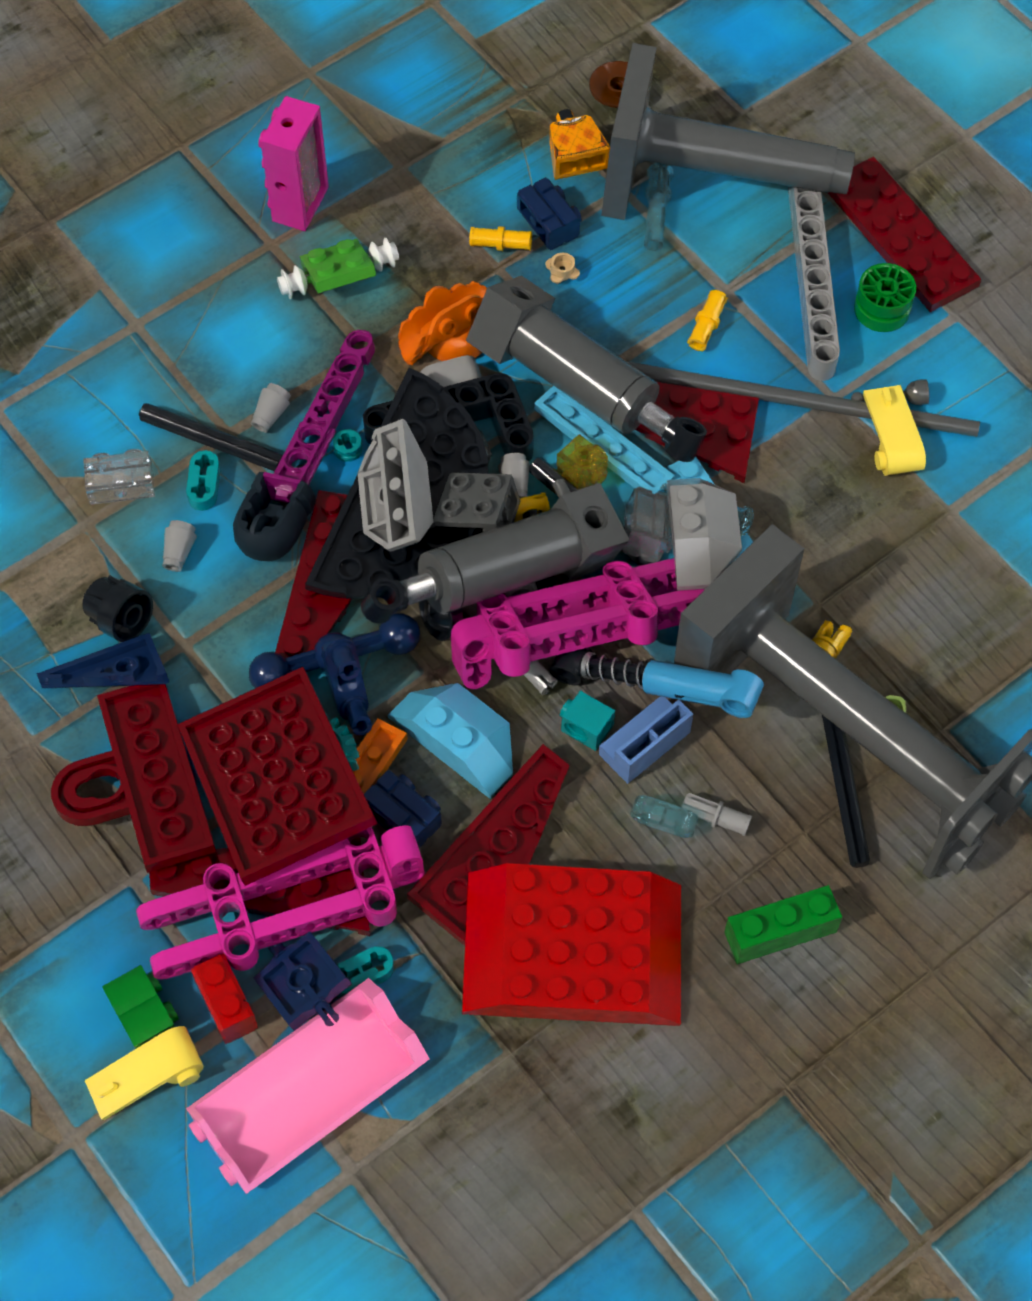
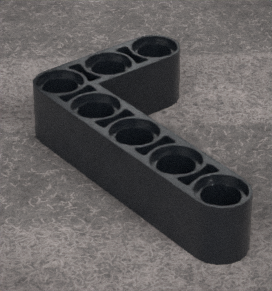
M495 373L443 387L447 394L457 403L460 402L474 422L491 417L505 455L509 453H522L526 456L527 461L532 459L534 449L533 430L514 381L510 376L504 373ZM392 401L373 405L364 412L365 439L369 444L373 441L372 435L374 430L379 428L375 426L382 424Z

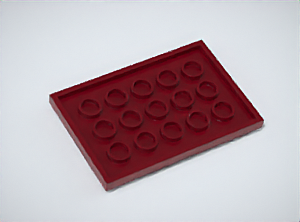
M304 667L177 724L239 876L245 886L377 824Z

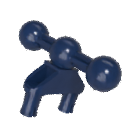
M395 613L389 621L381 623L377 631L354 638L340 632L328 633L320 637L315 644L314 650L284 658L274 651L264 652L256 656L249 665V680L252 686L257 688L301 667H304L306 672L320 668L326 674L331 694L340 716L349 721L354 734L365 735L371 730L372 724L367 714L369 703L358 656L385 649L394 655L407 654L414 650L420 641V627L411 616L404 613Z

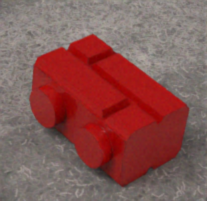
M224 953L190 969L225 1044L233 1042L258 1028L251 1007Z

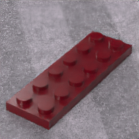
M874 156L853 166L846 195L828 192L831 198L887 263L901 266L913 276L916 282L915 296L929 312L980 286L981 278Z

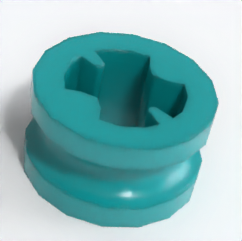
M343 429L335 434L333 447L336 457L345 462H351L360 457L362 442L359 433L355 430ZM349 442L352 448L346 449L343 443Z

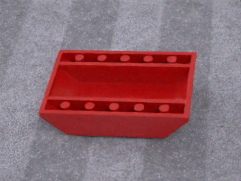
M506 863L469 872L462 1014L680 1026L681 885L650 871Z

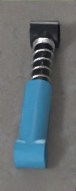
M590 647L556 655L549 669L550 674L564 684L576 686L580 684L581 680L590 678L592 680L601 678L604 682L613 680L617 685L626 682L629 687L638 685L646 694L720 707L728 714L739 718H749L752 716L764 687V682L760 677L746 670L737 669L733 670L731 674L656 660H651L644 666L642 661L639 664L631 663L630 659L623 662L619 661L618 657H615L613 660L607 659L605 655L598 657Z

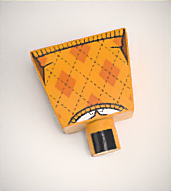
M569 109L558 112L556 115L557 121L550 124L549 145L555 180L607 169L610 146L592 117L588 115L574 117L573 112Z

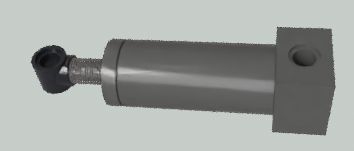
M522 275L487 288L466 338L468 343L498 364L516 359L622 434H629L640 424H643L661 437L662 442L665 443V451L671 457L682 462H692L707 434L706 428L700 422L688 417L674 418L658 407L655 402L659 394V384L552 312L551 308L556 298Z
M560 478L554 481L552 485L559 499L549 511L424 552L420 555L418 561L417 576L403 581L388 578L378 579L363 598L361 610L366 619L373 623L381 624L389 621L394 613L407 609L408 605L427 599L431 607L438 613L446 614L564 573L567 581L599 571L618 555L630 539L601 483L570 492L565 480ZM377 597L383 598L388 605L379 602Z

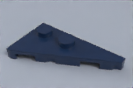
M150 633L37 673L42 688L169 683L167 673Z

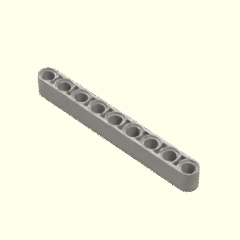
M788 186L807 368L812 378L826 381L831 379L836 372L840 348L822 195L819 191Z

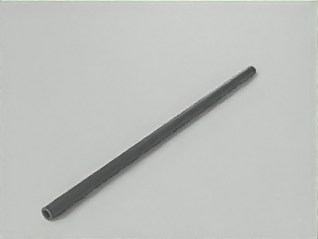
M626 361L655 382L757 397L762 401L872 419L866 402ZM910 410L916 427L973 437L978 436L980 421Z

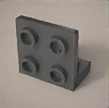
M450 473L433 519L435 526L483 528V532L513 523L521 502L513 476L511 474Z

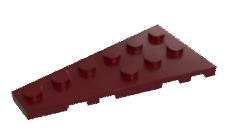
M657 382L660 388L655 404L674 418L688 417L700 422L706 428L707 434L696 454L697 459L707 463L708 467L718 472L723 470L735 476V480L745 484L759 398ZM640 424L635 429L645 434V438L665 446L661 437L643 424Z
M318 490L316 504L311 516L275 651L284 658L314 650L315 644L320 637L331 633L337 622H341L346 614L347 607L353 600L326 596L305 589V583L347 497L346 494Z
M542 744L407 893V899L465 946L468 873L506 863L530 865L570 765Z
M360 837L353 839L351 844L361 846ZM216 849L214 853L149 872L150 891L152 895L164 897L204 884L203 876L205 871L210 866L218 863L227 864L233 869L235 874L238 871L229 849ZM348 868L244 901L248 913L270 917L357 888L351 870ZM220 880L216 882L213 888L217 890L224 889L229 885L230 881ZM366 916L329 927V929L334 930L342 928L357 931L358 934L370 936L369 921Z

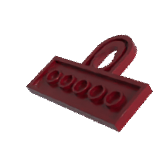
M166 684L131 685L97 695L112 751L75 761L64 767L57 774L51 787V799L58 815L66 822L77 826H92L131 815L147 873L216 852ZM112 776L120 780L118 791L108 798H82L76 794L77 788L81 784L95 778Z

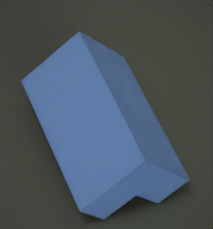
M660 696L599 745V755L628 784L691 732L693 713L680 700L672 704L666 697Z

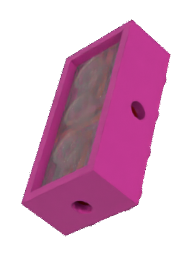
M285 96L280 106L275 107L273 110L271 123L267 130L264 129L259 137V147L262 149L263 156L262 168L265 169L266 176L265 188L268 189L269 196L268 208L271 210L272 222L306 231L329 188L321 112L319 105Z

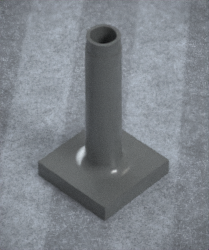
M632 43L611 136L601 216L625 220L636 167L642 162L666 164L825 193L847 194L855 152L837 149L834 146L654 111L648 103L657 47Z

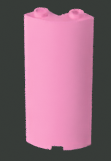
M366 979L331 1004V1007L339 1015V1020L336 1023L327 1014L334 1023L333 1026H326L322 1018L317 1014L186 1108L193 1119V1122L188 1125L200 1143H203L205 1140L208 1141L223 1163L218 1169L230 1186L238 1183L246 1194L430 1060L415 1032L399 1019L384 991L372 980Z

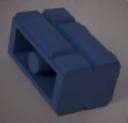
M545 177L535 182L533 186L529 185L518 191L517 209L548 249L553 250L561 246L563 242L567 243L578 237L580 222L582 221L581 214L575 206H569L566 202L565 194L559 185L554 186Z
M387 770L377 780L376 784L372 785L364 793V796L377 823L387 831L398 826H411L420 848L427 838H430L440 828L442 824L441 807L432 797L426 795L423 798L414 791L415 785L408 777L403 774L396 776L392 771Z

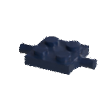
M309 931L296 943L286 947L283 943L267 947L274 957L253 978L287 1024L295 1031L317 1013L326 1026L334 1025L327 1014L337 1023L339 1015L329 1003L352 983L314 935Z

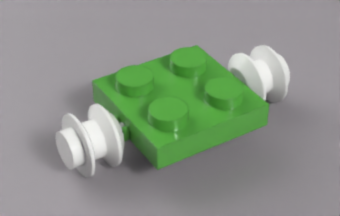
M384 238L383 245L381 246L371 242L368 253L365 252L357 239H346L338 242L337 245L324 249L316 248L309 251L308 254L299 256L303 270L294 265L293 273L287 274L281 269V276L277 277V282L281 294H287L289 299H292L293 292L298 290L302 295H305L308 288L307 284L312 283L317 293H321L376 276L375 268L381 272L383 264L389 263L394 268L395 261L399 260V254L395 243H389L387 238Z

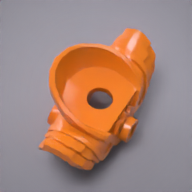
M472 281L466 285L462 283L455 284L450 290L443 286H435L430 289L425 295L423 306L415 307L410 312L408 319L400 325L398 345L404 361L408 365H413L427 352L440 361L466 355L473 356L476 359L483 352L468 343L466 338L487 287Z

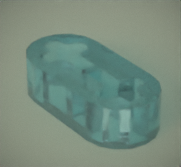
M644 795L636 797L630 812L631 817L641 824L683 838L693 836L699 820L698 816L690 810Z

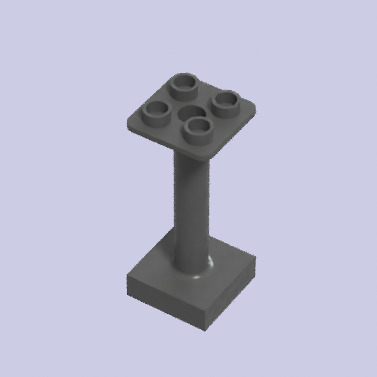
M770 525L681 612L674 664L731 674L749 656L941 808L938 837L922 874L931 879L945 865L958 875L983 846L984 841L980 838L992 823L995 822L998 826H1003L1026 798L1027 794L1023 790L1032 781V756L1029 755L1032 750V729L1024 734L999 763L979 769L975 768L785 620L790 613L805 548L775 525Z

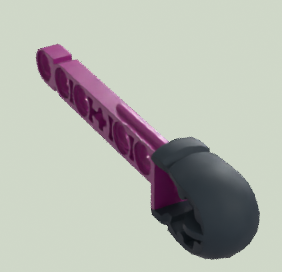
M355 330L348 334L340 348V354L336 356L276 470L273 474L259 472L256 475L251 489L246 494L233 522L234 540L246 556L259 561H274L286 555L296 543L307 521V516H309L316 504V496L309 484L364 374V365H369L375 353L373 337L369 331ZM364 341L368 343L362 349L353 348V345L357 342ZM345 365H356V368L350 372L341 371ZM339 387L344 389L341 394L336 396L328 394L333 388ZM310 435L320 436L319 440L315 443L304 442L306 437ZM298 459L307 460L306 465L303 467L294 468L291 466ZM270 501L288 503V505L284 509L283 506L271 504Z

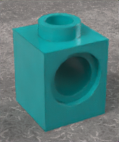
M580 690L574 700L568 699L560 711L559 716L562 717L561 731L596 751L614 726L615 710Z

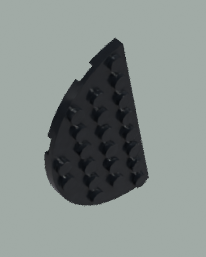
M408 368L380 427L401 419L407 422L427 461L434 519L449 474H489L488 458L480 432L464 406L460 402L457 403L443 390V386L423 373ZM357 474L305 583V589L337 598L363 599L373 583L378 579L388 578L403 581L417 576L418 561L421 554L474 536L478 528L435 526L433 522L420 542L390 552L363 533Z

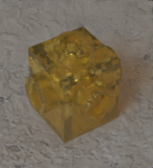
M580 434L557 454V471L578 489L597 483L602 484L608 475V456L599 445L590 443Z

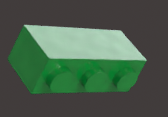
M827 885L730 916L727 919L724 933L738 965L837 933L842 920V914L830 886Z

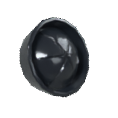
M427 599L419 601L420 615L429 633L437 640H448L451 637L453 626L458 621L463 620L462 608L441 614L431 607Z

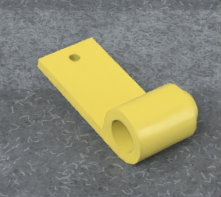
M901 385L864 390L863 396L880 440L879 451H876L874 455L877 470H882L885 476L924 470L926 466L925 449Z
M178 1026L168 1029L86 1079L85 1083L100 1118L106 1120L166 1082L171 1084L179 1083L181 1087L196 1082L200 1078L199 1073L203 1070L204 1065L185 1026Z

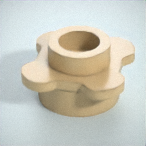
M557 253L545 263V267L551 272L550 280L553 283L559 284L568 279L575 280L580 275L579 269L575 268V258L568 253Z

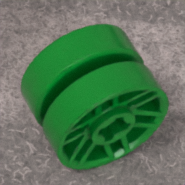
M891 263L876 264L865 270L860 278L854 304L855 315L861 324L877 332H891L901 328L909 319L916 293V282L913 276L903 267Z

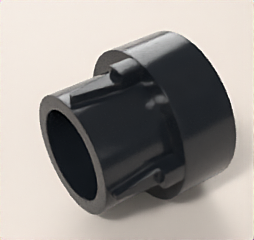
M109 575L108 578L102 577L97 579L89 586L86 593H84L82 607L84 613L90 617L89 621L96 624L100 631L119 642H124L138 637L144 631L152 616L153 599L150 593L125 579L119 580Z

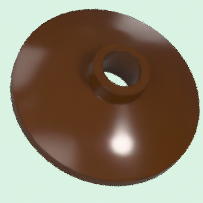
M607 62L593 71L590 77L589 88L591 94L598 102L608 107L618 108L628 62Z

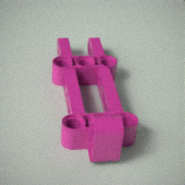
M674 558L634 568L624 561H612L603 567V575L507 598L504 594L476 603L477 616L458 621L451 630L452 662L463 684L469 689H478L486 685L491 679V659L495 660L503 674L517 677L529 671L531 661L625 638H628L636 645H648L657 639L658 630L678 626L681 612L705 589L677 591Z
M398 826L386 831L381 836L382 846H378L374 831L370 827L246 886L242 882L239 873L235 874L230 866L223 863L214 864L205 871L203 876L204 884L143 903L136 909L140 928L143 930L158 929L212 912L218 931L216 934L152 955L150 964L154 978L168 979L191 972L190 969L223 953L233 969L246 971L253 968L257 963L260 949L304 936L309 931L313 933L366 916L368 921L375 926H387L393 922L397 915L393 889L416 882L424 876L423 859L411 826ZM357 837H364L368 840L361 846L351 844V841ZM350 868L357 889L250 923L244 901ZM369 868L378 871L376 876L372 878L361 876V873ZM220 880L230 881L229 885L224 889L217 890L213 888L216 882ZM378 900H384L389 903L387 908L383 910L371 908L372 904ZM229 912L240 914L233 922L223 921V917ZM240 944L250 946L249 950L243 955H234L232 953L233 949Z

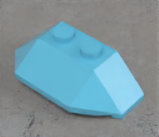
M459 683L410 692L388 714V718L489 799L513 776L510 723Z

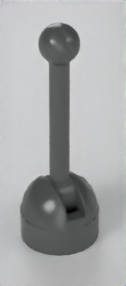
M927 379L915 380L907 385L903 393L910 403L914 405L929 404ZM855 392L851 396V400L865 401L863 394L860 392Z

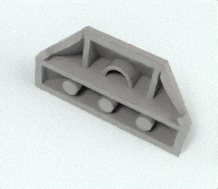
M404 419L374 430L372 435L373 441L367 449L357 473L363 533L390 552L420 542L434 522L427 461Z
M701 478L667 480L677 591L706 589L742 552L736 494Z

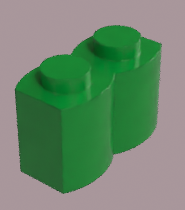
M141 965L102 986L135 1049L166 1030L174 1028V1022L179 1020L170 1001L162 1003L157 993L163 989L158 979L154 978L153 971L146 974Z

